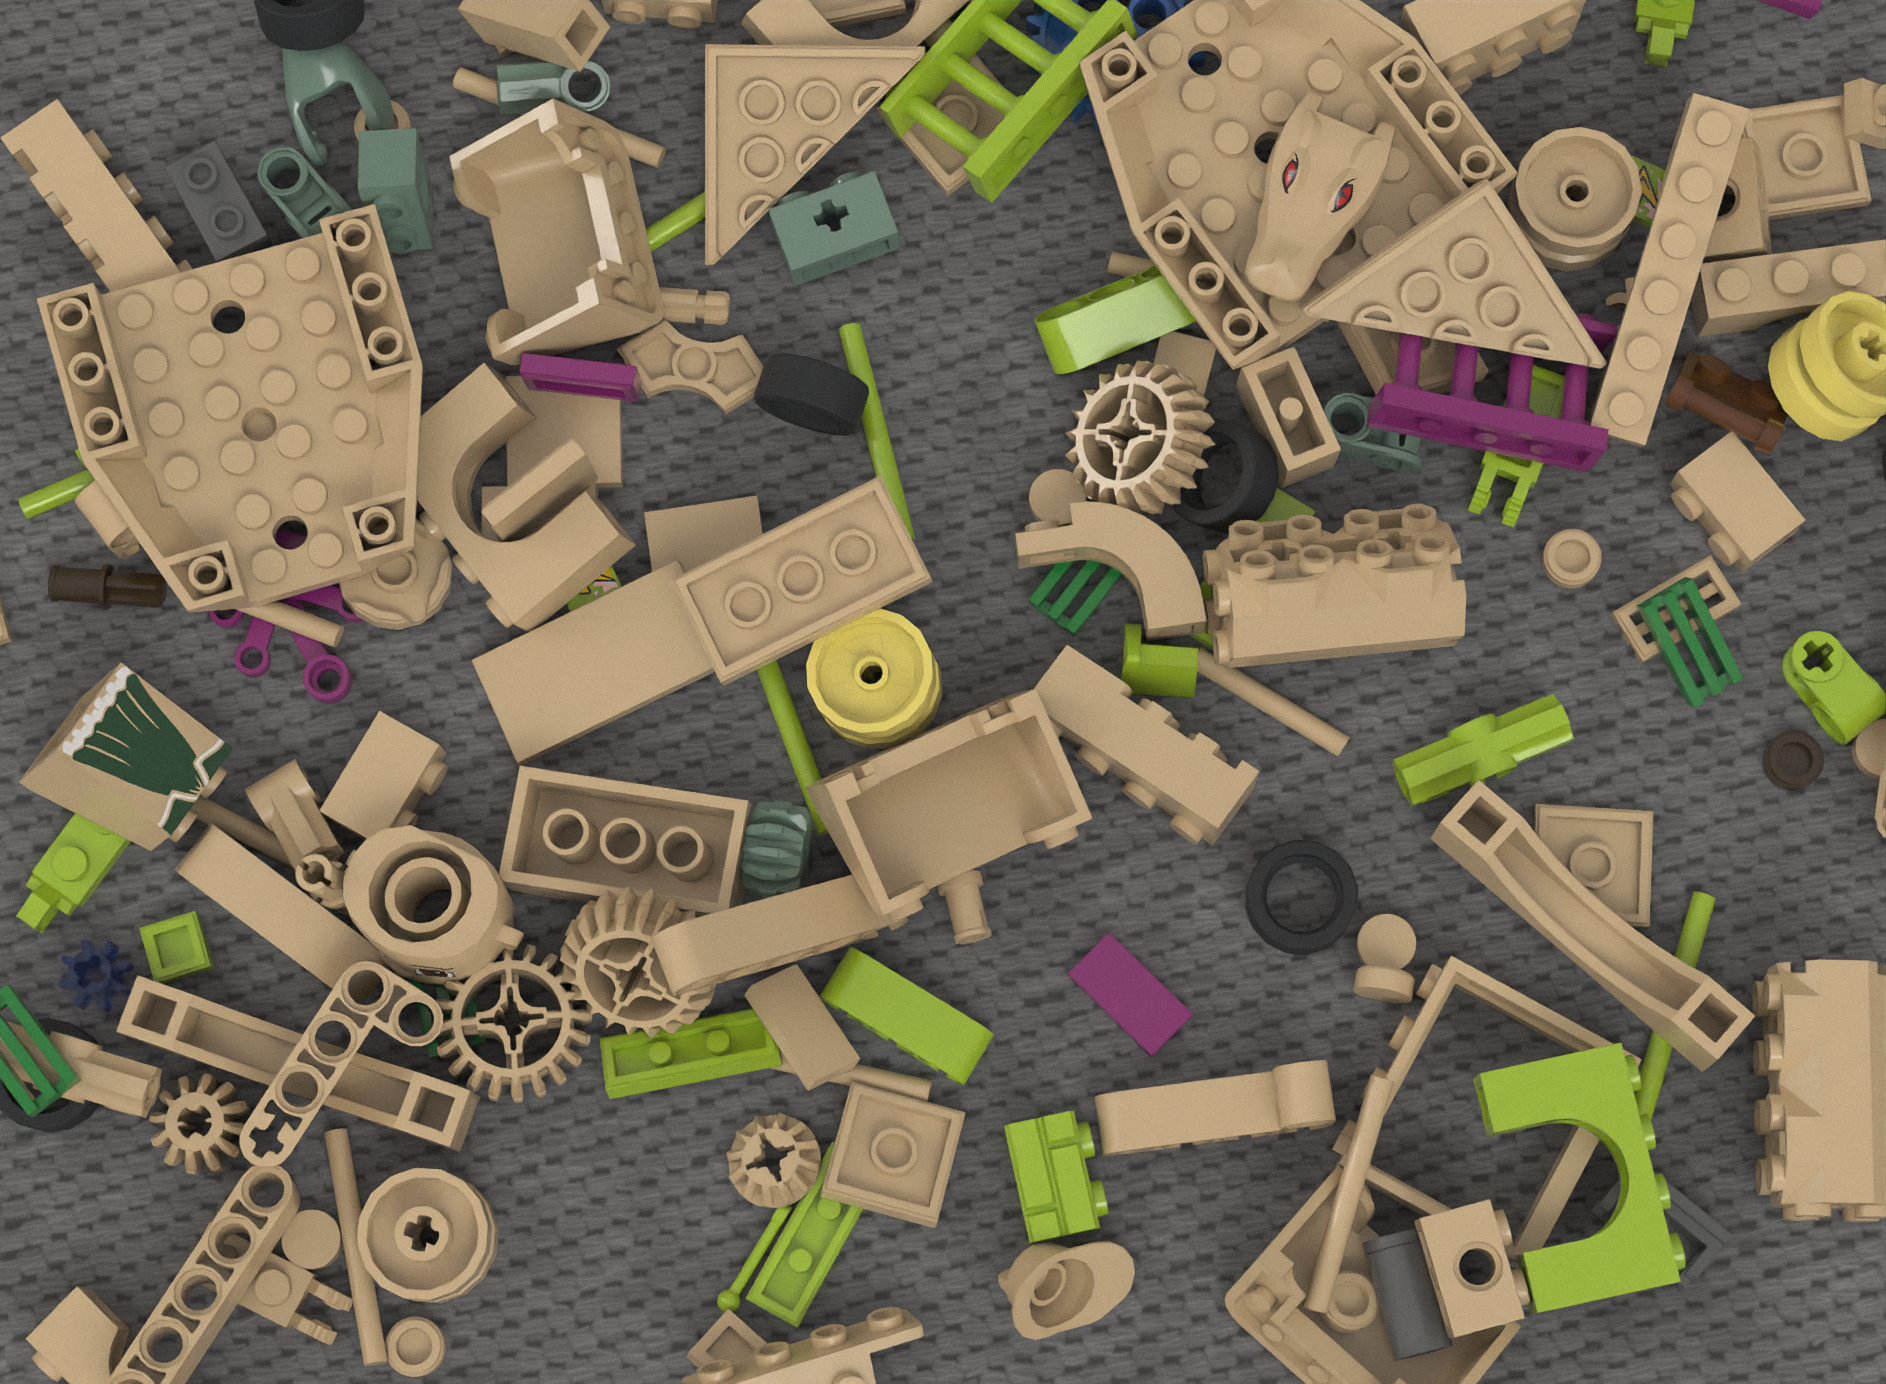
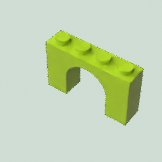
M1622 1043L1483 1072L1473 1078L1487 1137L1553 1123L1574 1125L1587 1130L1604 1143L1612 1154L1619 1173L1620 1192L1616 1208L1608 1222L1598 1232L1583 1240L1516 1255L1518 1268L1523 1273L1529 1292L1530 1304L1527 1305L1530 1315L1681 1282L1678 1270L1686 1267L1684 1250L1679 1235L1676 1232L1671 1234L1668 1232L1663 1210L1671 1208L1669 1190L1664 1175L1662 1173L1654 1174L1648 1150L1656 1148L1655 1134L1648 1114L1639 1115L1634 1091L1641 1090L1640 1074L1634 1056L1624 1055Z

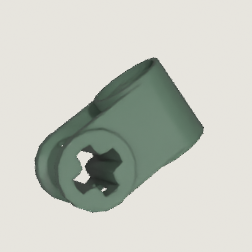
M288 147L274 148L267 152L260 160L257 169L258 179L270 201L285 217L286 223L299 239L323 233L319 219L352 210L329 183L326 184L303 155L295 149ZM285 170L300 172L299 181L291 188L279 189L274 187L275 179Z
M1342 393L1334 396L1326 404L1324 413L1341 448L1339 456L1371 462L1378 467L1405 473H1414L1421 470L1422 459L1418 457L1421 438L1403 434L1401 444L1399 445L1400 433L1366 427L1368 406L1374 398L1355 393ZM1338 414L1348 415L1356 421L1359 432L1351 436L1342 435L1333 428L1331 418Z

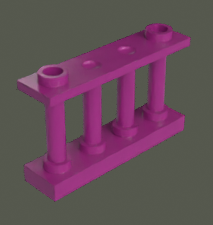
M1576 313L1579 321L1602 354L1616 337L1617 325L1599 322L1597 318L1588 314ZM1400 332L1395 383L1385 382L1368 406L1366 427L1588 472L1607 450L1609 429L1591 426L1584 420L1589 366L1566 362L1561 418L1558 419L1534 414V411L1529 408L1534 357L1511 353L1506 406L1500 407L1481 403L1474 397L1478 346L1455 343L1450 395H1443L1424 391L1418 385L1423 336Z

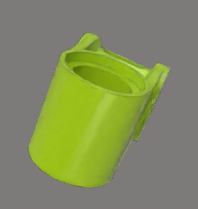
M1810 631L1800 636L1795 644L1784 654L1781 665L1782 673L1787 683L1812 711L1818 724L1837 743L1846 745L1886 713L1885 692L1870 675L1859 667L1839 641L1831 634L1823 631ZM1817 653L1821 656L1823 662L1819 667H1814L1809 671L1802 662L1806 657Z

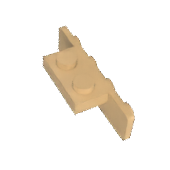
M898 1307L881 1308L869 1313L866 1321L847 1327L840 1324L826 1325L812 1331L810 1334L811 1338L792 1344L786 1342L768 1343L756 1348L753 1356L734 1362L727 1359L706 1362L696 1369L697 1373L683 1377L682 1383L876 1384L870 1353L923 1337V1326L908 1310H901Z

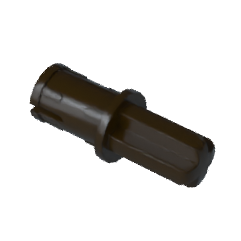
M105 564L101 569L53 565L48 578V596L52 602L99 604L102 610H109L111 605L158 608L162 606L167 593L166 580L161 574L114 571V567L111 564Z

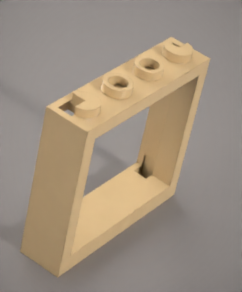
M1451 956L1445 962L1442 969L1434 964L1429 968L1416 992V995L1425 999L1415 1020L1404 1015L1388 1044L1389 1047L1398 1052L1387 1072L1376 1067L1372 1075L1394 1081L1385 1110L1386 1114L1453 987L1458 988L1573 1052L1612 1045L1613 1043ZM1623 1049L1625 1056H1627V1055H1633V1054H1631V1053H1629L1628 1051H1626V1050ZM1633 1055L1637 1066H1639L1642 1059ZM1367 1085L1360 1096L1361 1099H1364ZM1351 1119L1347 1120L1332 1150L1341 1154L1336 1167L1339 1166L1342 1169L1344 1168L1356 1127V1122ZM1577 1126L1573 1127L1521 1225L1513 1244L1504 1247L1508 1262L1513 1267L1518 1268L1516 1255L1542 1249L1599 1142V1139L1587 1130ZM1370 1164L1364 1183L1367 1186L1423 1217L1452 1210Z

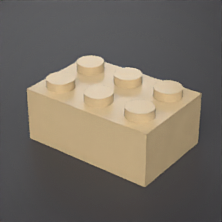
M1415 0L1403 7L1399 27L1416 38L1457 94L1461 95L1472 86L1471 80L1490 72L1492 77L1502 76L1521 64V56L1538 48L1544 54L1550 53L1568 43L1573 37L1571 33L1575 30L1586 0Z

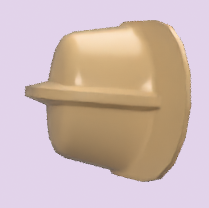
M1044 1241L1035 1243L1023 1250L1015 1259L1011 1268L998 1275L999 1286L1007 1294L1008 1301L1013 1306L1012 1318L1014 1327L1021 1336L1038 1340L1100 1320L1127 1296L1132 1287L1135 1269L1133 1258L1125 1248L1110 1241L1092 1242L1073 1248Z

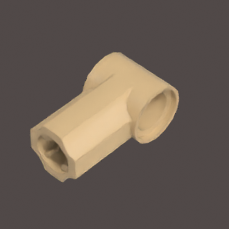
M296 758L245 788L246 794L269 831L271 833L274 832L285 855L295 871L297 865L305 870L309 869L310 866L302 861V859L310 854H320L329 861L336 862L344 854L325 816L319 811L320 807L318 805L322 803V800L317 791L314 792L307 782L309 777Z

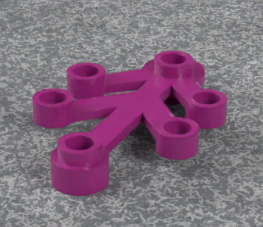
M279 528L275 537L276 543L288 550L300 547L307 539L305 536L280 530ZM332 585L277 600L302 611H305L301 602L337 611L343 619L350 623L364 621L355 614L345 612V601L341 588ZM217 610L208 611L210 618L219 627L224 629L237 627L245 617V613L236 610L232 618L222 620L218 618ZM254 616L245 642L236 649L234 654V663L237 669L250 678L260 677L269 670L271 655L267 650L276 626ZM290 631L307 663L303 672V683L306 690L314 699L321 703L332 704L343 700L349 694L353 683L352 674L348 666L337 656L329 655L322 642ZM251 650L261 651L263 656L261 664L253 669L245 668L243 665L245 654ZM331 671L338 673L340 677L338 686L331 691L322 690L320 687L321 677Z

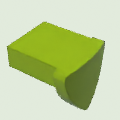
M1124 623L1121 680L1132 689L1133 693L1131 695L1143 694L1194 698L1199 648L1141 644V624Z

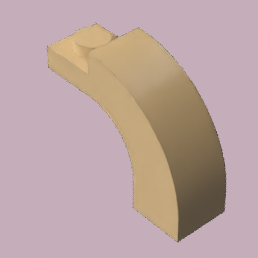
M1089 501L1070 502L1069 526L1060 527L1057 520H1043L1026 525L1025 532L1015 533L1018 569L1076 560H1092L1107 564L1123 574L1138 595L1146 641L1204 633L1206 616L1202 593L1197 576L1188 557L1165 530L1145 516L1114 504Z

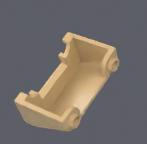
M551 99L449 156L454 176L453 189L457 199L463 206L489 217L509 309H501L493 313L487 321L485 337L493 359L510 365H521L522 353L554 356L640 333L658 324L663 319L662 297L628 151L620 134L612 125L558 100Z
M1037 689L1014 693L997 699L806 786L818 815L875 915L884 916L888 914L891 922L905 918L923 909L920 898L927 895L929 889L1026 844L1043 840L1047 849L1064 844L1079 836L1076 828L1077 825L1092 819Z
M1339 1166L1326 1178L1226 1293V1308L1236 1322L1305 1384H1477L1521 1328L1515 1321L1451 1338L1453 1344L1451 1347L1394 1361L1380 1307L1375 1319L1369 1325L1351 1334L1332 1330L1322 1321L1317 1311L1303 1307L1343 1169ZM1364 1184L1339 1272L1344 1270L1357 1271L1372 1281L1362 1243L1379 1238L1380 1236L1366 1225L1372 1219L1375 1208L1371 1199V1193Z

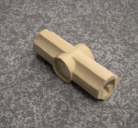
M7 1021L51 1083L54 1085L61 1077L22 1025ZM51 1031L50 1038L81 1078L78 1084L61 1096L62 1098L84 1104L85 1100L132 1116L147 1117L149 1110L155 1104L161 1086L160 1076L162 1069L102 1051V1046ZM0 1037V1051L22 1081L32 1083V1088L39 1090Z

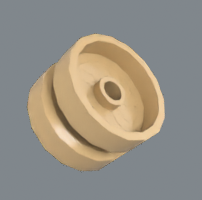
M1584 127L1555 130L1536 141L1521 160L1517 175L1511 185L1506 208L1544 267L1565 272L1589 269L1609 258L1625 238L1637 214L1642 193L1638 166L1625 146L1605 132Z
M413 1168L390 1176L370 1194L359 1216L357 1245L365 1269L382 1288L413 1301L443 1303L466 1295L485 1278L497 1255L499 1229L491 1204L474 1185L441 1169ZM431 1226L433 1230L439 1232V1238L435 1245L426 1243L425 1247L421 1239L422 1233L427 1227Z

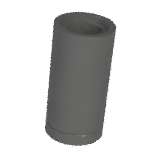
M1406 1230L1362 1243L1394 1361L1453 1346L1451 1338L1448 1339L1417 1230Z

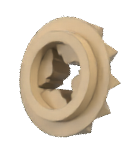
M780 1112L777 1115L755 1116L753 1122L744 1129L736 1131V1139L731 1150L726 1153L730 1173L728 1177L737 1191L749 1202L765 1208L785 1207L800 1200L813 1187L821 1167L820 1147L812 1131L802 1121ZM766 1139L779 1152L789 1151L787 1153L788 1156L780 1160L781 1171L779 1173L782 1178L781 1181L767 1167H756L758 1162L766 1158L764 1148H766L764 1140Z

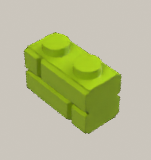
M1073 1110L1005 1125V1135L1030 1245L1100 1230L1098 1217L1109 1215L1102 1181L1090 1182L1085 1158L1096 1155L1088 1121L1077 1124Z

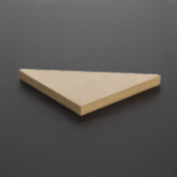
M705 44V265L716 264L768 212V209H771L925 56V46Z
M1482 179L1299 307L1304 315L1599 369L1607 364L1488 179Z

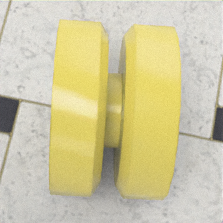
M1851 291L1832 296L1817 307L1808 318L1800 320L1785 331L1771 347L1768 370L1772 389L1785 412L1801 428L1821 439L1844 441L1859 435L1875 424L1880 416L1886 414L1885 303L1869 294Z
M881 608L815 640L806 662L807 688L828 725L848 743L870 750L888 749L921 734L935 718L943 695L941 670L921 631L904 616ZM876 672H883L881 679L877 683H865L866 679L874 681Z

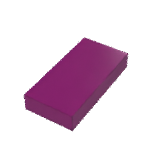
M522 353L520 375L529 390L631 402L639 400L642 381L636 366Z
M1109 932L1068 973V977L1151 1058L1193 1016V1013Z

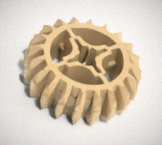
M1138 360L1135 366L1118 364L1115 376L1099 374L1100 389L1098 391L1093 389L1083 390L1088 403L1084 409L1071 410L1079 420L1076 429L1066 432L1070 440L1076 442V446L1065 455L1071 463L1077 465L1071 476L1076 479L1077 483L1084 485L1083 493L1089 499L1096 502L1118 505L1141 515L1145 512L1162 514L1165 502L1170 505L1181 504L1180 489L1182 487L1186 489L1197 488L1192 477L1196 468H1209L1205 460L1201 458L1204 449L1215 445L1209 436L1204 435V432L1215 423L1210 414L1203 412L1209 401L1205 399L1203 394L1196 391L1197 385L1194 384L1191 378L1178 374L1176 369L1166 364L1159 365L1149 361Z
M628 886L620 893L619 897L607 890L603 896L599 897L597 902L589 900L587 905L582 907L576 919L571 921L565 933L567 938L561 948L562 955L560 961L564 963L562 980L572 984L571 990L576 992L572 999L586 1000V1010L589 1012V1015L600 1013L605 1016L606 1028L615 1022L625 1025L628 1037L637 1028H643L652 1039L660 1031L661 1027L667 1032L674 1034L678 1028H681L683 1023L691 1025L699 1017L701 1010H704L705 1006L710 1004L716 984L688 993L673 995L651 937L670 926L696 918L695 909L681 912L676 908L675 896L666 902L657 900L653 887L644 893L643 897H638L633 889ZM642 957H646V958H647V959H644V960H643V962L641 963V965H640L639 968H635V967H634V966H637V965H638V963H639V961H640V959H641Z
M529 944L526 946L522 961L514 960V950L503 949L504 961L489 963L477 973L470 975V978L467 979L464 985L459 981L446 980V983H443L444 988L450 994L456 996L455 1001L448 999L436 1000L442 1013L451 1016L450 1020H443V1026L438 1035L452 1036V1039L437 1047L440 1058H449L459 1054L460 1057L449 1068L451 1076L457 1078L471 1069L473 1073L469 1077L466 1087L474 1093L480 1089L485 1079L491 1081L488 1092L491 1101L497 1102L499 1100L503 1085H511L513 1102L521 1103L524 1098L522 1084L532 1082L534 1093L538 1098L546 1096L545 1084L541 1078L549 1074L559 1086L564 1085L567 1079L564 1072L559 1068V1063L563 1061L574 1068H579L582 1064V1058L576 1052L569 1049L570 1045L580 1047L590 1045V1035L584 1031L574 1029V1026L586 1025L592 1022V1014L589 1015L587 1010H573L574 1006L581 1004L585 1000L572 999L576 992L573 990L567 992L565 990L571 983L562 980L563 971L556 977L552 975L558 964L557 955L550 953L545 957L540 966L534 964L537 954L534 945ZM519 978L531 980L547 989L555 998L561 1010L546 1011V1007H532L526 1004L520 997ZM501 980V994L496 1006L488 1011L476 1012V1017H465L472 998L486 986ZM511 995L513 996L515 1010H518L520 1019L529 1020L526 1028L520 1026L521 1033L516 1035L517 1048L514 1051L512 1050V1042L510 1036L507 1035L505 1026L497 1025L499 1018L506 1020L504 1013L510 1011L509 997ZM561 1028L558 1039L552 1049L537 1062L525 1066L524 1053L528 1041L535 1035L548 1033L549 1029ZM479 1035L480 1038L485 1037L499 1041L505 1048L507 1068L493 1066L479 1058L467 1044L465 1036Z

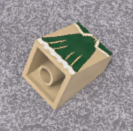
M120 662L80 698L19 783L48 800L152 851L167 838L177 842L189 829L197 816L190 808L199 795L205 799L208 798L222 782L227 771L220 765L228 756L232 747Z

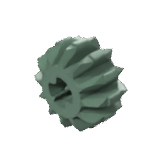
M775 800L774 803L760 801L751 812L749 825L746 828L745 842L742 847L743 859L741 863V881L748 894L762 896V899H766L805 887L813 839V820L807 807L795 806L793 802Z

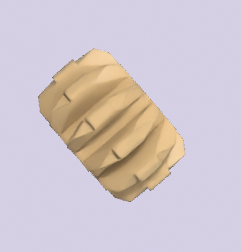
M203 1074L196 1089L193 1081L189 1077L183 1076L178 1079V1088L181 1095L179 1098L166 1090L159 1094L161 1102L169 1106L166 1114L161 1112L150 1113L149 1121L165 1126V1130L151 1138L152 1145L155 1147L170 1146L164 1158L165 1163L174 1167L185 1159L186 1172L198 1175L203 1167L204 1160L211 1171L217 1173L223 1170L224 1162L220 1154L222 1150L227 1155L237 1159L242 1155L240 1147L231 1142L234 1134L240 1136L245 1124L235 1123L234 1119L247 1114L250 1111V1107L245 1101L231 1103L237 1091L235 1085L226 1082L216 1090L215 1076ZM195 1113L204 1116L209 1113L211 1114L210 1118L205 1119L207 1123L212 1124L205 1136L196 1132L190 1135L189 1131L196 1128L189 1124L191 1117Z

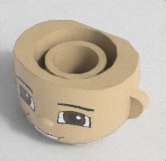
M412 825L381 829L365 840L357 851L353 849L346 861L348 868L343 877L342 899L353 923L398 976L424 984L443 985V983H446V980L461 982L469 979L470 975L477 973L489 963L494 962L503 949H516L524 936V933L513 928L515 907L497 870L475 847L458 837L441 832L420 830ZM451 889L452 897L449 906L440 917L426 923L413 922L416 909L425 897L437 890Z

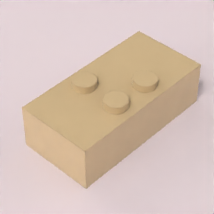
M520 766L499 875L504 885L511 891L588 903L589 900L597 902L599 897L603 896L607 890L619 897L620 893L630 886L638 897H643L644 893L653 887L657 900L666 902L675 896L676 908L685 912L695 909L696 918L742 905L745 891L741 881L742 847L745 842L746 828L749 825V817L754 807L748 800Z

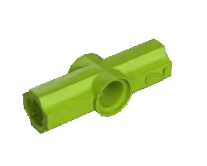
M1552 694L1547 697H1541L1525 706L1522 705L1498 717L1493 713L1471 720L1450 731L1447 734V738L1393 759L1392 766L1400 789L1412 808L1420 804L1423 805L1427 801L1440 798L1468 784L1472 787L1478 780L1486 784L1484 779L1496 774L1497 778L1503 777L1518 768L1517 764L1571 743L1574 737L1563 705Z

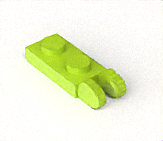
M1533 365L1529 408L1534 411V414L1561 418L1565 376ZM1486 451L1479 467L1483 472L1468 511L1480 515L1482 509L1486 508L1492 491L1490 488L1495 475L1517 482L1513 494L1507 499L1502 512V524L1514 528L1529 487L1534 488L1543 463Z

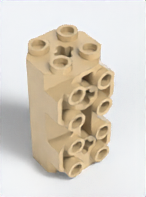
M1411 504L1403 509L1374 512L1366 509L1352 510L1344 516V526L1334 534L1321 530V521L1310 515H1296L1288 520L1268 522L1236 521L1229 526V537L1221 542L1216 550H1205L1202 555L1204 579L1206 585H1211L1212 599L1203 600L1206 616L1205 632L1206 634H1213V652L1216 665L1235 668L1455 646L1458 643L1457 639H1462L1465 635L1466 589L1464 580H1456L1452 565L1460 564L1462 561L1460 547L1449 523L1436 519V510L1424 504Z
M1869 960L1805 961V973L1791 972V962L1776 963L1767 969L1764 981H1754L1752 990L1753 1014L1755 1017H1763V1040H1755L1753 1068L1756 1076H1767L1770 1086L1766 1100L1757 1099L1754 1108L1756 1135H1765V1159H1757L1755 1166L1757 1195H1769L1772 1207L1782 1208L1783 1220L1818 1221L1822 1217H1831V1210H1842L1844 1222H1879V1219H1886V965L1878 969V962Z

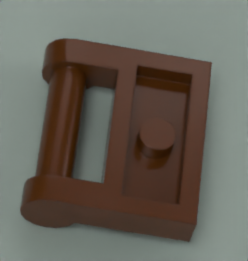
M1689 351L1664 402L1665 406L1677 412H1680L1683 407L1754 442L1753 449L1767 456H1770L1779 440L1788 416L1770 383L1760 380L1751 381L1731 371V368L1721 359L1711 355L1700 356L1692 351Z

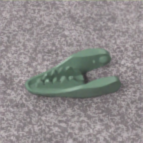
M345 40L319 50L296 51L282 48L286 100L297 140L307 157L317 168L328 163L327 148L321 143L317 132L305 115V107L308 103L321 99L343 85L349 84L353 87L366 115L365 123L367 127L372 130H387L391 128L393 124V110L389 94L372 70Z

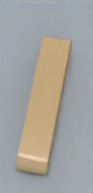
M852 874L690 919L656 933L651 937V941L672 994L680 995L873 939L878 936L877 930L887 926L890 927L891 931L905 925L908 922V918L905 917L891 922L888 914L876 916Z
M255 1165L250 1167L241 1177L106 1384H185L298 1211L300 1193L288 1172L281 1166L261 1168ZM269 1182L283 1184L284 1194L276 1205L262 1208L255 1204L256 1194L263 1185ZM242 1232L250 1235L251 1244L243 1256L236 1259L223 1257L222 1247L230 1235ZM206 1283L216 1285L217 1296L210 1307L198 1311L190 1309L189 1296L197 1286ZM168 1335L181 1336L183 1348L179 1356L167 1363L157 1362L155 1359L157 1343Z

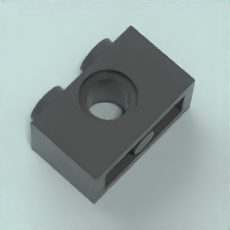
M215 140L165 167L216 262L274 246Z

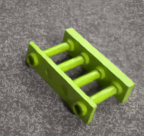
M973 0L910 73L886 94L885 101L880 106V109L890 129L896 136L902 138L913 124L918 122L966 156L968 159L963 168L975 192L990 203H993L1087 95L1088 91L1079 62L1124 31H1127L1133 41L1138 36L1128 8L1118 1L1107 0L1098 11L1090 13L1072 0H1032L1078 32L1077 36L1062 53L1054 55L1004 21L1022 0ZM989 38L1041 73V77L1025 95L1017 97L968 63ZM952 80L1004 115L1002 122L988 137L978 138L932 105L934 100Z

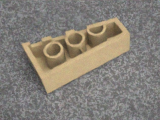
M58 99L0 137L11 154L30 176L29 179L56 216L61 219L66 231L88 261L95 267L94 270L110 292L192 269L186 259L177 265L173 262L166 252V249L174 244L172 239L155 216L147 221L143 220L134 207L143 201L142 197L124 172L115 178L111 175L104 165V162L112 157L110 152L93 129L84 135L81 133Z
M1066 645L1034 688L1037 689L1057 738L1062 736L1079 748L1075 757L1083 765L1100 776H1103L1107 770L1112 772L1126 783L1122 791L1131 800L1147 810H1150L1156 804L1173 817L1169 823L1170 827L1193 844L1197 845L1202 838L1213 845L1254 790L1260 771L1243 760L1234 769L1226 763L1228 760L1219 751V744L1201 732L1198 734L1189 733L1187 737L1177 731L1180 724L1173 718L1172 714L1154 701L1143 698L1137 705L1128 699L1133 691L1125 682L1069 645Z

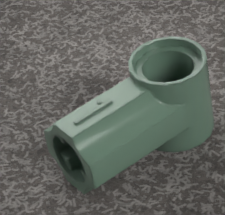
M589 58L583 69H590L595 72L597 85L589 96L578 98L572 96L568 89L569 79L576 70L547 61L496 64L499 112L501 115L528 113L551 99L558 100L585 112L596 110L605 103L610 94L611 84L608 74L595 60Z

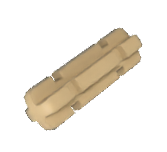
M659 287L664 309L663 319L669 322L696 323V318L704 319V324L724 325L730 317L731 302L727 292L707 290L706 295H699V290Z

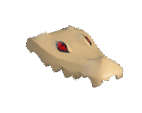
M1308 91L1283 126L1270 154L1265 172L1264 197L1258 217L1257 237L1244 270V279L1258 292L1272 295L1279 301L1301 302L1322 262L1325 263L1339 247L1347 232L1355 228L1367 213L1385 176L1391 146L1397 134L1396 126L1383 121L1380 122L1372 135L1320 113L1324 97L1312 91Z

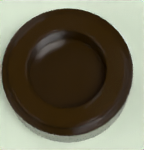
M1787 731L1776 736L1767 745L1763 754V769L1768 779L1777 787L1788 791L1801 790L1811 785L1820 776L1824 766L1823 751L1818 742L1810 735L1800 731Z

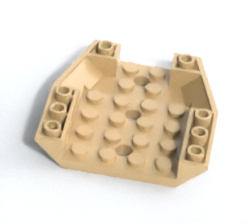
M1193 0L1133 41L1127 31H1124L1079 62L1131 232L1232 370L1279 353L1327 320L1306 316L1299 307L1482 179H1488L1496 193H1498L1517 175L1515 168L1416 38L1361 0ZM1199 51H1209L1219 58L1221 66L1211 75H1199L1190 68L1188 64L1190 57ZM1308 91H1312L1324 97L1320 113L1372 135L1380 122L1383 121L1396 126L1397 134L1391 146L1385 176L1371 207L1358 225L1348 231L1354 240L1353 248L1344 254H1332L1325 263L1322 262L1301 302L1279 301L1272 295L1258 292L1244 279L1247 259L1257 237V224L1264 197V180L1267 166L1266 163L1257 158L1254 149L1263 140H1277L1281 129Z
M375 204L319 219L323 233L101 295L94 283L37 298L82 462L188 613L257 607L364 576L415 547L423 365ZM228 306L240 308L245 312V322L238 331L225 334L214 328V318L218 311ZM257 413H267L276 419L275 432L264 441H254L245 435L244 429L247 420ZM291 520L302 522L307 527L308 535L306 541L300 547L288 550L276 543V532L283 523Z

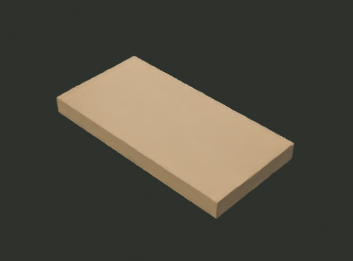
M881 476L671 580L723 686L933 582Z
M679 560L673 561L472 660L518 764L524 765L715 672L671 582L672 579L686 573Z

